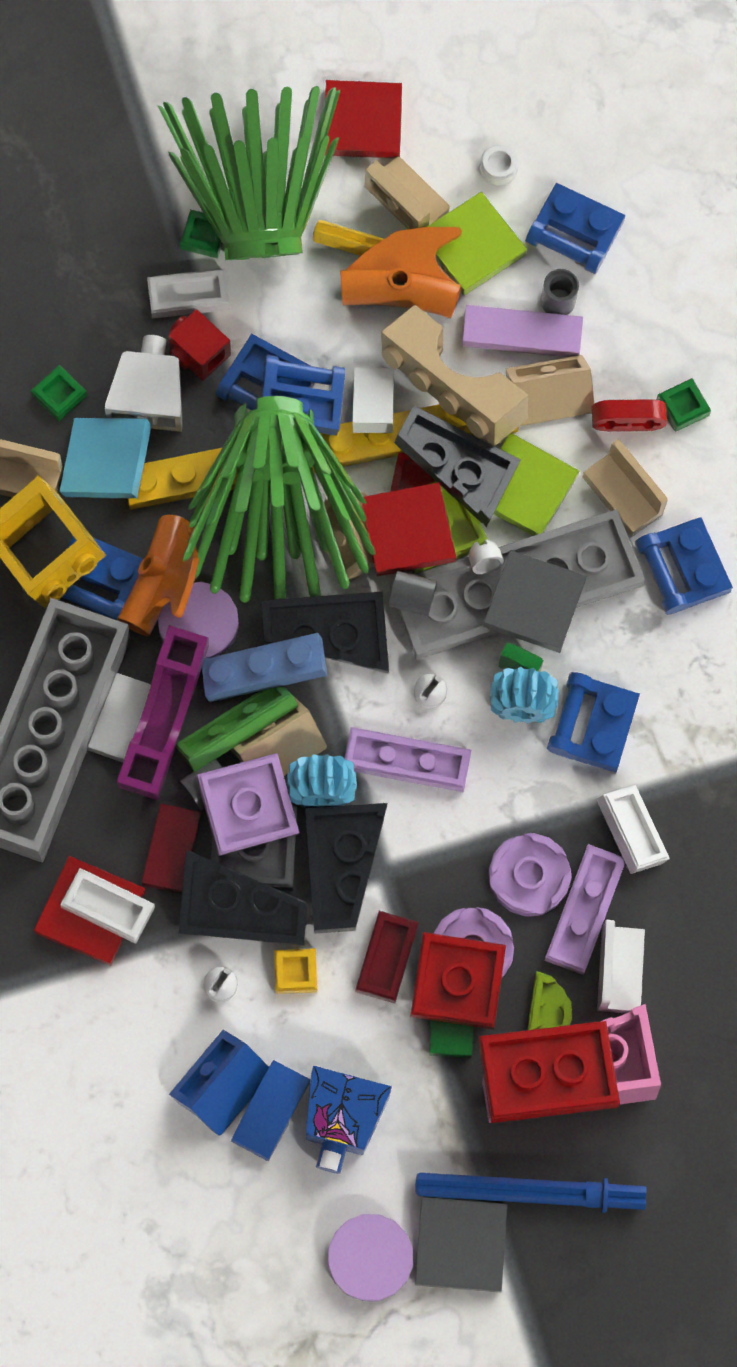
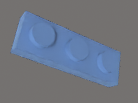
M314 633L204 659L202 673L205 697L211 703L327 676L321 636L319 633Z

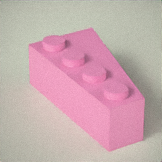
M646 1004L631 1009L629 1013L614 1019L610 1017L603 1020L607 1022L620 1105L656 1100L661 1087ZM483 1075L482 1085L489 1123H491Z

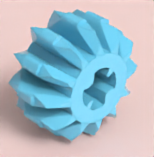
M506 668L503 672L494 674L489 700L491 702V711L499 715L501 719H510L514 723H542L555 715L559 697V689H557L558 680L550 676L546 671L538 672L534 668Z
M313 754L312 757L298 758L297 761L289 764V773L287 774V787L291 802L303 808L345 806L347 803H350L354 800L355 791L357 790L354 763L345 760L342 756L333 757L328 754L324 756Z

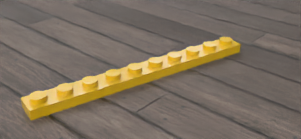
M440 404L420 408L475 436L465 422L455 414L450 415L445 412ZM411 410L393 413V433H353V422L340 424L337 436L320 434L343 467L396 457L398 452L405 453L394 442ZM519 426L511 433L518 432ZM222 448L144 463L138 498H128L130 510L194 497ZM238 471L232 484L231 490L235 487Z

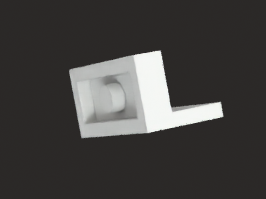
M615 920L605 921L601 932L597 1011L629 1013L631 1009L641 1006L645 929L615 927Z

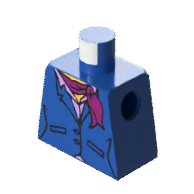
M313 1066L306 1140L321 1144L316 1168L340 1174L346 1151L364 1155L387 1105L392 1086Z

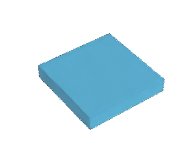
M74 418L60 492L65 497L137 499L152 424L147 419Z

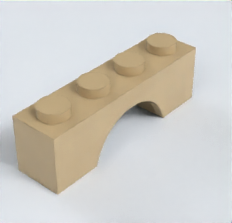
M412 306L381 331V353L385 362L391 368L399 369L406 374L418 390L426 391L438 400L445 412L459 417L467 424L469 430L476 437H483L493 446H496L528 419L529 395L499 372L485 377H469L452 371L443 363L440 358L443 352V326L418 306Z

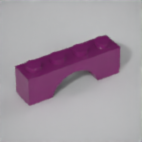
M171 625L168 626L156 662L149 694L135 734L129 743L117 780L119 788L155 800L159 799L209 647V637Z

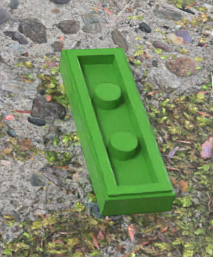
M284 686L259 691L178 742L175 748L180 757L196 772L298 707L294 696Z

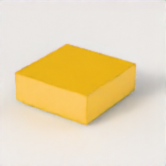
M316 948L274 950L276 994L314 993L318 991Z

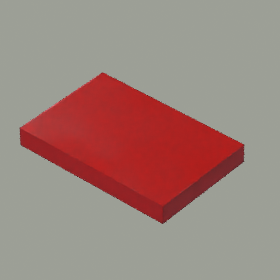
M606 1021L479 1036L478 1042L491 1123L619 1108L620 1099Z

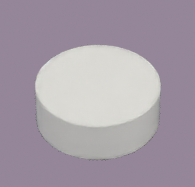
M493 145L487 148L480 160L481 176L485 181L496 186L512 182L518 172V156L513 149L505 145Z

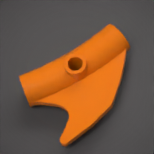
M422 227L399 230L392 233L368 249L346 270H340L343 306L379 305L410 309L416 305L424 312L451 319L460 295L461 285L450 279L439 267L436 261V253L446 244L458 239L462 233L459 227ZM398 282L405 283L402 286L396 285Z
M164 515L158 520L147 555L139 565L137 579L117 618V621L128 624L129 629L138 634L150 636L164 605L170 601L171 611L174 616L181 618L184 614L199 563L196 546L191 557L187 561H183L184 553L189 544L188 540L193 531V527H189L187 519L177 515Z

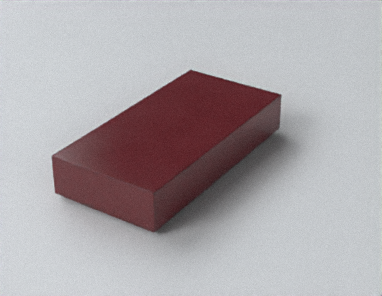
M160 804L143 874L142 886L182 894L186 850L193 852L201 812Z
M379 910L355 992L396 1003L419 922Z

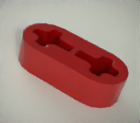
M603 400L591 406L592 426L599 431H655L667 425L666 403L660 400Z

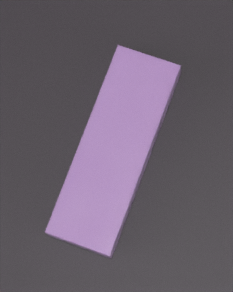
M466 305L462 346L561 357L580 355L583 317Z
M351 727L345 760L354 763V772L464 792L471 750Z
M590 844L587 845L544 961L584 975L625 865L622 856Z

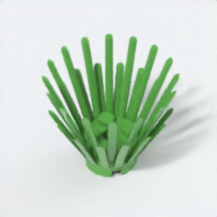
M287 86L281 90L280 103L275 108L274 137L268 140L267 151L263 154L257 91L249 89L246 92V106L242 109L245 144L238 140L234 142V145L223 98L219 93L211 95L213 108L210 109L209 115L227 184L213 147L207 143L192 101L187 97L182 98V105L184 107L182 115L207 179L172 105L168 102H163L164 108L157 105L180 150L181 161L172 152H168V155L215 233L224 244L225 260L271 258L303 253L301 236L307 226L339 141V137L332 141L324 159L329 143V136L327 135L340 94V90L336 91V87L328 92L324 100L304 177L320 89L318 86H315L309 93V98L304 104L297 147L292 152L287 187L286 175L292 89Z
M265 396L257 398V409L251 410L246 413V403L240 406L234 414L233 431L188 509H192L197 505L189 522V527H194L188 540L189 544L184 553L183 561H187L191 557L206 523L202 542L198 550L199 563L195 578H197L238 471L210 585V590L213 594L220 591L228 556L234 554L237 549L244 514L248 508L250 498L240 600L247 603L251 598L255 557L257 556L259 560H265L268 556L270 503L274 599H286L283 507L289 554L291 558L298 559L302 553L310 597L321 596L302 488L320 547L325 552L329 551L340 587L343 589L349 588V578L313 468L342 528L359 569L366 574L369 571L368 564L349 520L352 521L367 551L375 555L374 547L368 537L369 534L362 521L366 522V516L356 498L362 503H366V500L314 426L313 411L309 409L308 415L303 413V402L285 396Z

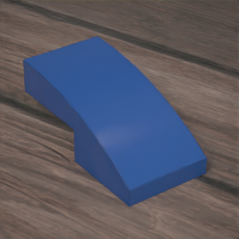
M273 1060L247 1107L231 1142L269 1162L311 1079Z

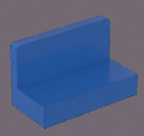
M223 1029L169 1095L179 1105L196 1115L212 1132L220 1136L252 1099L269 1066L245 1042Z

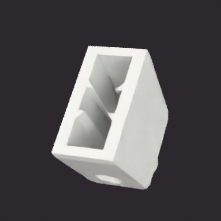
M146 335L143 337L141 353L131 351L122 353L105 403L106 418L147 419L152 424L151 428L182 432L179 358L165 355L167 342L165 338L157 335Z

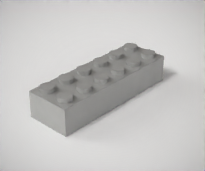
M53 598L50 599L0 723V848L43 863L108 693L130 643L131 637L128 624Z

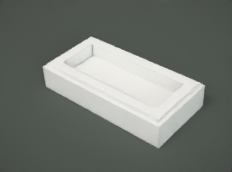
M225 268L147 277L152 319L188 315L196 309L201 313L230 310Z
M354 368L353 433H393L394 369Z
M116 673L88 744V751L120 762L124 761L129 743L139 724L151 684Z
M636 785L603 794L597 799L598 805L630 874L661 865L670 859Z
M79 868L60 904L61 908L135 944L155 908V904Z

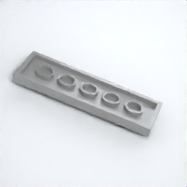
M616 509L498 547L504 563L499 569L488 574L474 573L469 557L413 574L437 581L429 615L424 616L398 609L414 656L418 660L500 633L483 627L510 550L587 576L576 608L643 587L645 579L619 512ZM394 581L390 582V590H391V591H392V587H393Z

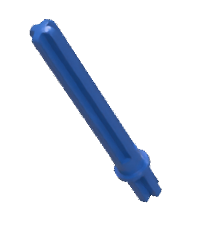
M420 1172L417 1174L415 1182L416 1195L425 1197L585 1206L587 1208H601L602 1213H606L607 1208L646 1209V1186L608 1184V1178H603L602 1182L586 1181L585 1183Z

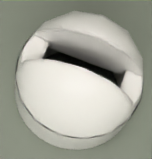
M488 539L484 540V544L481 546L478 542H475L469 551V561L473 572L476 574L494 572L504 563L500 549L496 543Z
M426 674L418 679L414 689V696L418 704L424 708L433 709L439 707L445 701L447 686L440 676ZM431 682L437 683L438 685L433 689L428 698L422 694Z
M215 967L204 978L205 992L210 999L216 1002L230 1000L237 991V978L226 967ZM224 973L228 977L217 993L212 988L220 975Z

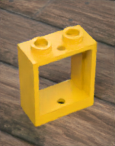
M39 475L0 508V558L27 594L44 608L48 606L51 598L59 600L63 597L66 590L80 577L92 572L97 563L106 556L57 491ZM54 510L77 541L32 578L10 547Z

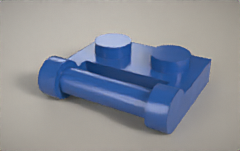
M556 183L537 219L529 229L525 242L535 247L538 244L543 245L585 265L586 271L596 274L620 231L626 215ZM549 225L595 247V249L590 251L546 229Z
M251 333L216 390V396L225 401L231 399L240 405L246 403L247 409L255 410L257 409V398L260 397L237 384L241 377H244L262 387L266 355L277 356L279 361L311 365ZM277 377L276 381L278 383L313 388L315 385L313 382Z
M266 355L261 397L285 396L303 402V413L308 415L309 409L313 411L314 426L319 433L337 436L340 427L345 367L332 366V369L283 362L279 361L277 356ZM277 377L325 384L329 385V391L278 383L276 381Z
M702 517L658 533L646 534L635 541L639 554L645 555L664 600L661 604L666 615L677 613L731 593L732 584ZM668 547L687 589L686 593H678L659 550L660 548Z
M74 536L72 537L67 549L77 541ZM93 538L106 556L97 563L92 572L80 577V579L119 595L115 602H112L73 584L66 590L62 598L117 620L139 574L138 568L143 559Z
M571 672L566 683L569 690L555 736H551L549 739L547 750L553 754L616 773L640 693L594 680L582 673ZM584 694L596 697L583 743L579 745L573 743L571 737Z

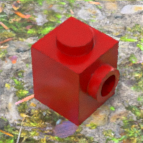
M197 309L188 317H180L169 330V355L179 358V367L184 370L189 368L202 381L231 356L230 339Z

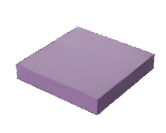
M277 753L196 775L218 856L299 834Z

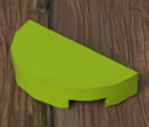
M536 971L527 1030L570 1025L572 1021V1006L564 989L552 976Z

